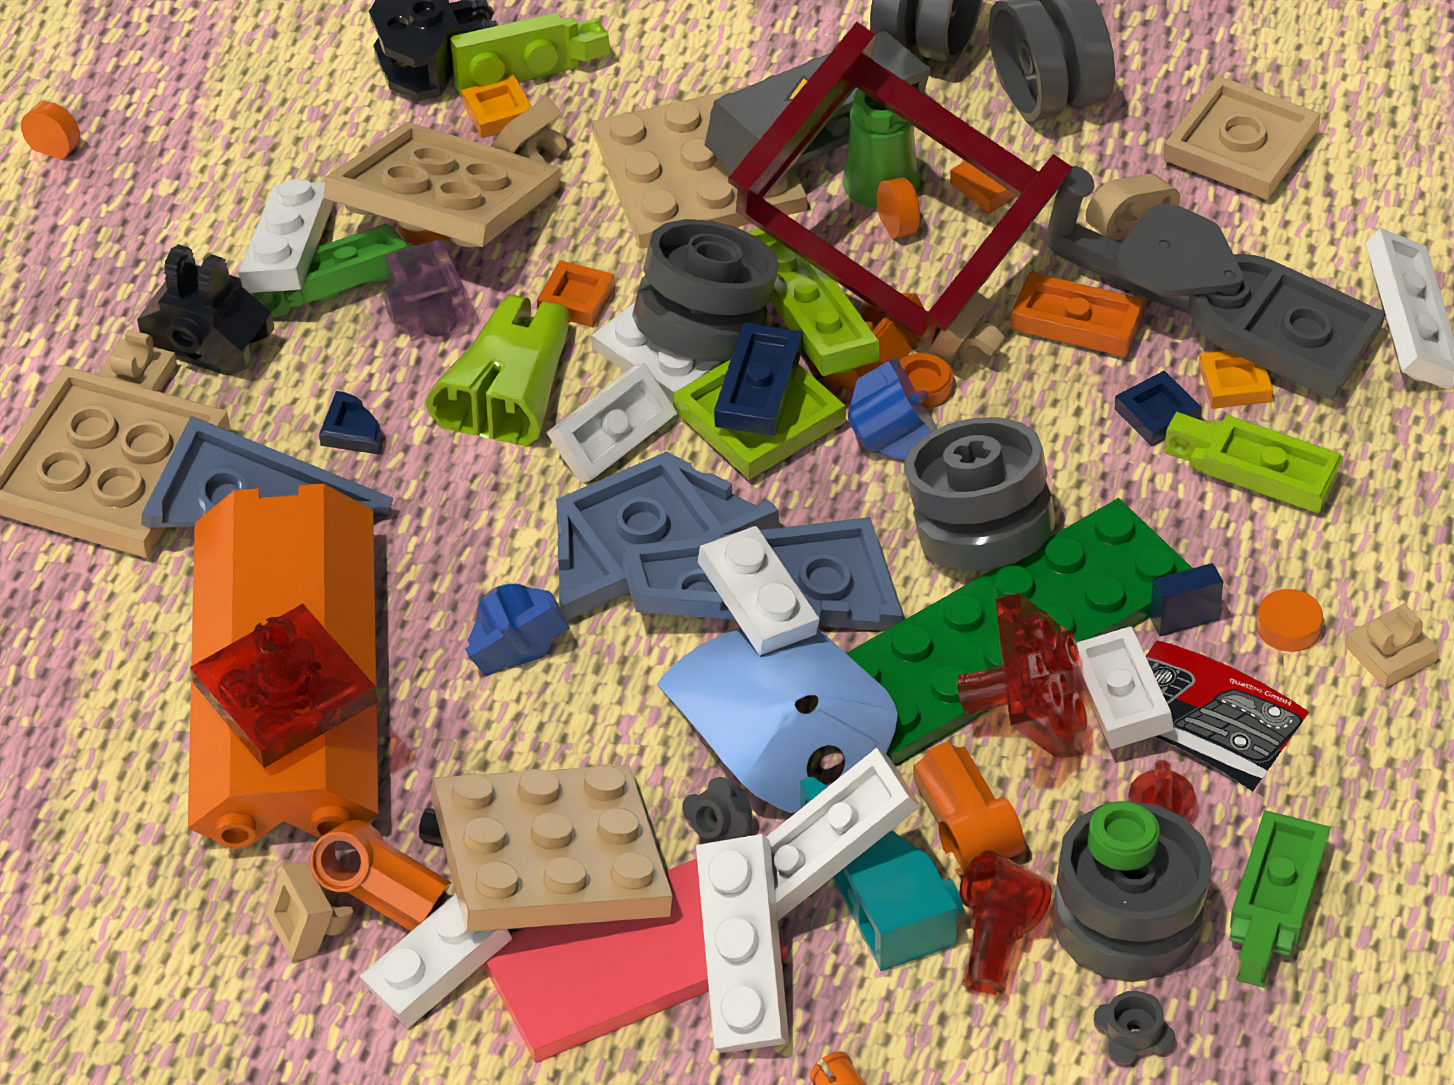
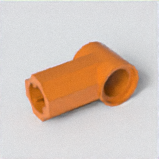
M951 742L930 748L926 755L913 765V780L938 822L939 837L945 854L952 852L960 865L959 868L954 869L959 876L1024 853L1025 838L1013 806L1004 796L995 799L965 747L953 746Z
M348 820L327 832L313 845L309 856L310 870L315 880L324 888L334 892H348L410 931L414 930L440 907L451 884V881L386 843L375 827L361 820ZM337 841L351 843L357 849L361 860L359 871L346 869L338 862L335 856Z

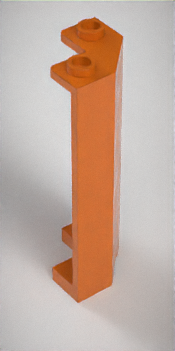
M324 483L298 485V495L261 498L259 488L233 490L198 519L194 526L188 829L230 848L250 847L283 821L320 838L348 820L368 822L378 815L373 509Z

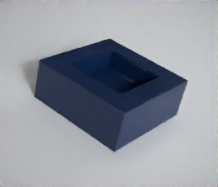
M1162 371L1116 395L1114 410L1151 446H1154L1165 440L1167 428L1176 412L1201 420L1202 407L1167 372Z
M1213 563L1153 579L1150 620L1159 636L1219 620L1223 580Z

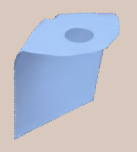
M742 628L732 630L690 651L677 661L660 678L657 684L702 735L726 767L749 791L762 800L789 813H796L801 809L800 780L809 778L806 766L808 759L814 751L827 745L839 748L845 757V766L840 775L841 777L875 748L886 754L896 728L898 713L886 689L819 628H817V633L814 636L759 656ZM808 695H816L818 697V705L814 711L809 714H803L796 709L794 704L797 700Z

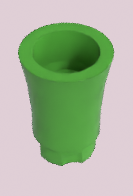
M857 89L853 97V107L850 111V137L842 184L846 194L852 200L863 206L877 208V189L882 181L904 177L911 182L916 193L920 190L921 175L916 157L914 126L860 89Z

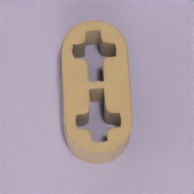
M1156 174L1115 179L1104 184L1093 195L1085 213L1086 221L1105 237L1114 241L1122 240L1128 236L1145 212L1151 207L1161 204L1179 206L1180 193Z

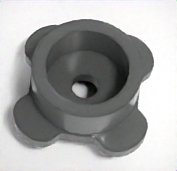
M717 777L711 779L707 790L700 795H688L683 801V815L687 820L691 821L694 831L700 836L699 845L746 837L750 833L752 809L749 800L742 791L733 787V784L727 778ZM714 811L717 815L718 822L716 821Z
M1141 991L1123 992L1113 998L1110 1004H1102L1094 1012V1025L1097 1029L1104 1031L1110 1043L1108 1054L1111 1059L1118 1063H1131L1137 1055L1152 1050L1159 1053L1167 1052L1174 1044L1175 1033L1172 1028L1163 1024L1164 1014L1162 1006L1158 999L1151 994ZM1131 1024H1136L1140 1027V1030L1131 1032L1127 1027Z

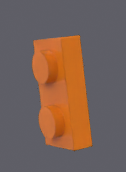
M1029 272L1011 311L1010 329L1127 357L1143 318L1145 299Z

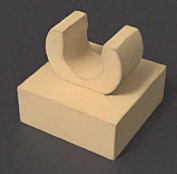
M546 96L509 122L490 146L514 154L520 153L521 156L546 163L536 148L543 147L550 155L558 158L567 149V143L560 133L550 128L561 116L562 112L549 96Z
M977 292L946 332L942 329L940 330L927 353L943 358L948 364L959 354L963 362L983 370L1005 338L994 326L981 323L993 302Z
M127 329L124 334L125 339L119 340L97 375L161 392L177 367L175 352L153 347V339L150 335Z
M1405 603L1348 632L1346 635L1345 647L1384 689L1437 662L1439 648L1422 631V620Z
M307 862L282 865L266 909V914L291 962L304 960L318 954L324 935L335 936L344 933L349 926L354 912L351 906L339 908L330 906L334 904L338 892L328 890L315 880Z

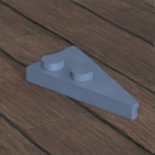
M190 416L142 512L141 525L149 528L194 527L198 519L233 490L259 488L261 498L298 495V485L324 483L373 509V521L385 520L392 507L393 497Z

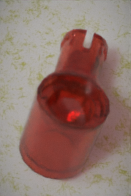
M985 850L979 853L966 868L960 882L959 894L962 903L973 910L970 926L974 930L970 956L961 983L969 990L997 995V992L1002 994L1006 990L1009 965L1016 941L1023 938L1025 933L1033 930L1041 922L1048 910L1052 889L1050 882L1045 877L993 850Z

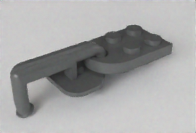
M1072 166L1071 174L1056 193L1046 232L1048 246L1056 255L1152 301L1190 314L1197 329L1214 344L1334 400L1380 332L1386 316L1384 311L1271 259L1250 254H1233L1218 224L1181 206L1161 204L1151 207L1145 212L1122 244L1077 223L1082 200L1093 192L1095 184L1087 170L1082 167Z

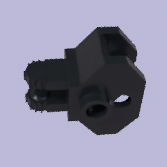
M375 0L369 10L371 24L378 35L373 48L389 89L416 101L441 96L454 74L451 50L452 36L498 26L496 20L492 21L495 13L487 0H460L449 3L448 0ZM398 60L407 64V66H396L394 63Z
M177 244V246L170 248V252L165 260V282L137 318L139 332L152 337L153 347L175 352L176 360L226 376L246 369L251 362L249 343L269 337L274 330L272 312L242 287L241 278L229 275L228 268H226L227 263H225L226 259L210 254L209 257L204 259L201 266L196 265L192 249ZM199 349L202 355L195 352Z

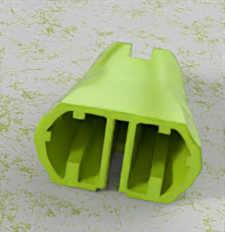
M509 294L495 309L472 345L433 385L425 400L428 414L443 429L528 447L532 442L538 440L546 415L556 368L569 331L571 317L569 309L564 305L543 301L530 324V299Z

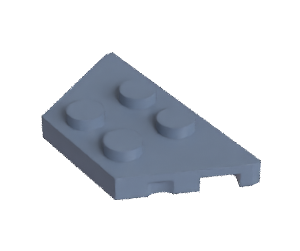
M667 451L556 499L559 605L561 612L566 620H570L630 593L622 565L624 546L731 534L757 526L759 530L773 529L779 527V511L773 503L765 499L756 506L732 494V483L712 473H701L695 470L691 463Z

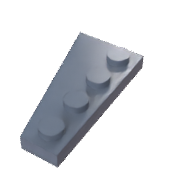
M870 517L760 530L819 617L818 626L885 631L903 620V613ZM731 534L624 546L622 565L635 611L641 613L735 619L697 562L701 545Z

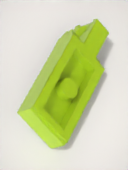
M558 13L454 35L451 38L454 85L460 96L463 89L476 85L487 86L495 84L507 76L514 75L518 82H523L566 71L567 69L572 70L580 66V60L586 62L610 54L609 34L598 18L576 22L575 18H560Z
M1176 412L1167 428L1164 447L1165 454L1189 461V466L1199 472L1202 471L1204 474L1320 514L1341 472L1344 458L1341 456V453L1226 414L1223 421L1210 420L1208 423Z

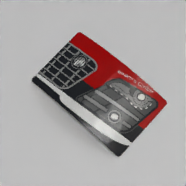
M1157 640L1145 656L1171 711L1174 731L1154 737L1208 763L1252 792L1309 714L1306 709L1266 684L1202 654Z

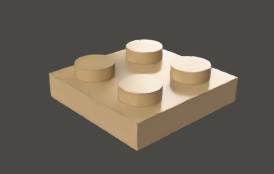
M1216 75L1164 143L1163 160L1268 200L1319 131L1321 113Z

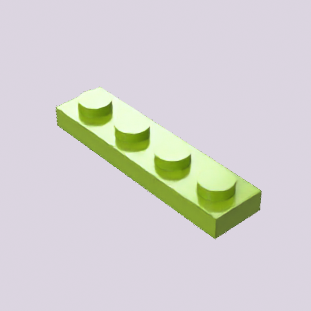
M761 229L745 231L758 237L776 255L780 265L770 301L790 330L803 331V349L822 376L833 373H847L856 367L880 361L879 340L835 280Z

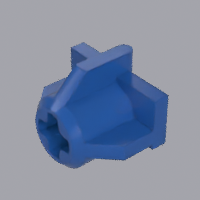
M897 357L857 379L848 411V420L858 440L868 451L904 460L907 458L909 450L919 440L938 429L923 404L929 397L928 392L925 390H915Z
M503 584L491 589L479 602L477 607L478 617L467 640L469 646L465 650L475 665L485 675L498 672L505 667L511 668L542 658L550 649L552 639L570 627L554 595L550 591L530 588L521 584Z

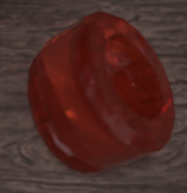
M1159 760L1156 762L1154 770H1149L1137 776L1131 783L1128 801L1159 805L1185 818L1189 823L1193 818L1196 800L1194 788L1186 777L1171 770V765L1167 760Z

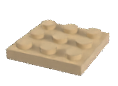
M745 87L592 121L594 139L639 249L647 248L652 232L667 222L695 219L711 220L734 227L751 224L736 213L738 189L728 183V177L733 171L704 146L714 100ZM794 167L788 170L765 199L786 215L807 211V196Z
M405 122L327 175L325 178L324 198L344 204L347 210L356 214H377L396 220L399 226L408 230H429L449 236L453 243L460 246L483 247L559 189L561 167L414 123Z
M63 366L0 458V516L147 558L166 528H149L141 525L142 512L190 416L229 430L228 412L216 407Z
M597 765L586 768L532 769L524 772L467 773L460 776L433 777L431 800L466 932L670 917L673 895L630 765Z

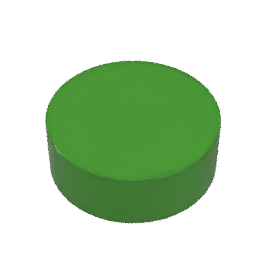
M1128 801L1107 803L1098 808L1091 817L1088 848L1097 861L1109 868L1125 871L1141 868L1148 864L1156 854L1160 832L1158 821L1148 809L1139 804Z

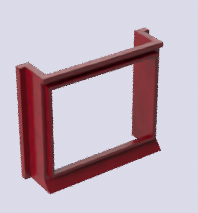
M856 21L728 177V183L738 189L736 201L737 214L931 346L941 329L945 332L949 329L1071 174L1073 167L1052 154L1041 170L1037 171L874 61L872 57L876 34ZM856 87L1018 196V199L929 311L914 303L765 200Z

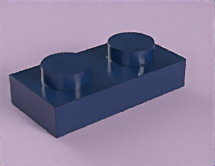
M743 322L714 408L715 427L776 436L803 351V331Z

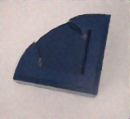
M336 391L319 433L320 446L379 455L382 438L378 420L375 419L370 411L363 407V403L358 397Z

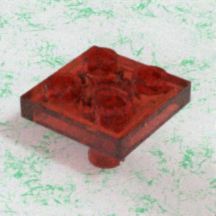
M1021 593L996 598L1003 665L972 673L965 672L958 676L957 689L964 711L969 713V715H975L980 711L1008 705L1010 725L1055 758L1083 755L1080 732L1087 729V714L1081 696L1075 692L1073 669L1079 667L1080 659L1073 634Z
M303 603L279 617L267 618V624H257L253 632L190 666L193 684L264 768L378 702L376 687ZM307 706L311 708V709H310L308 712H306V713H296V712H295V710H297V709L303 710V709H305Z

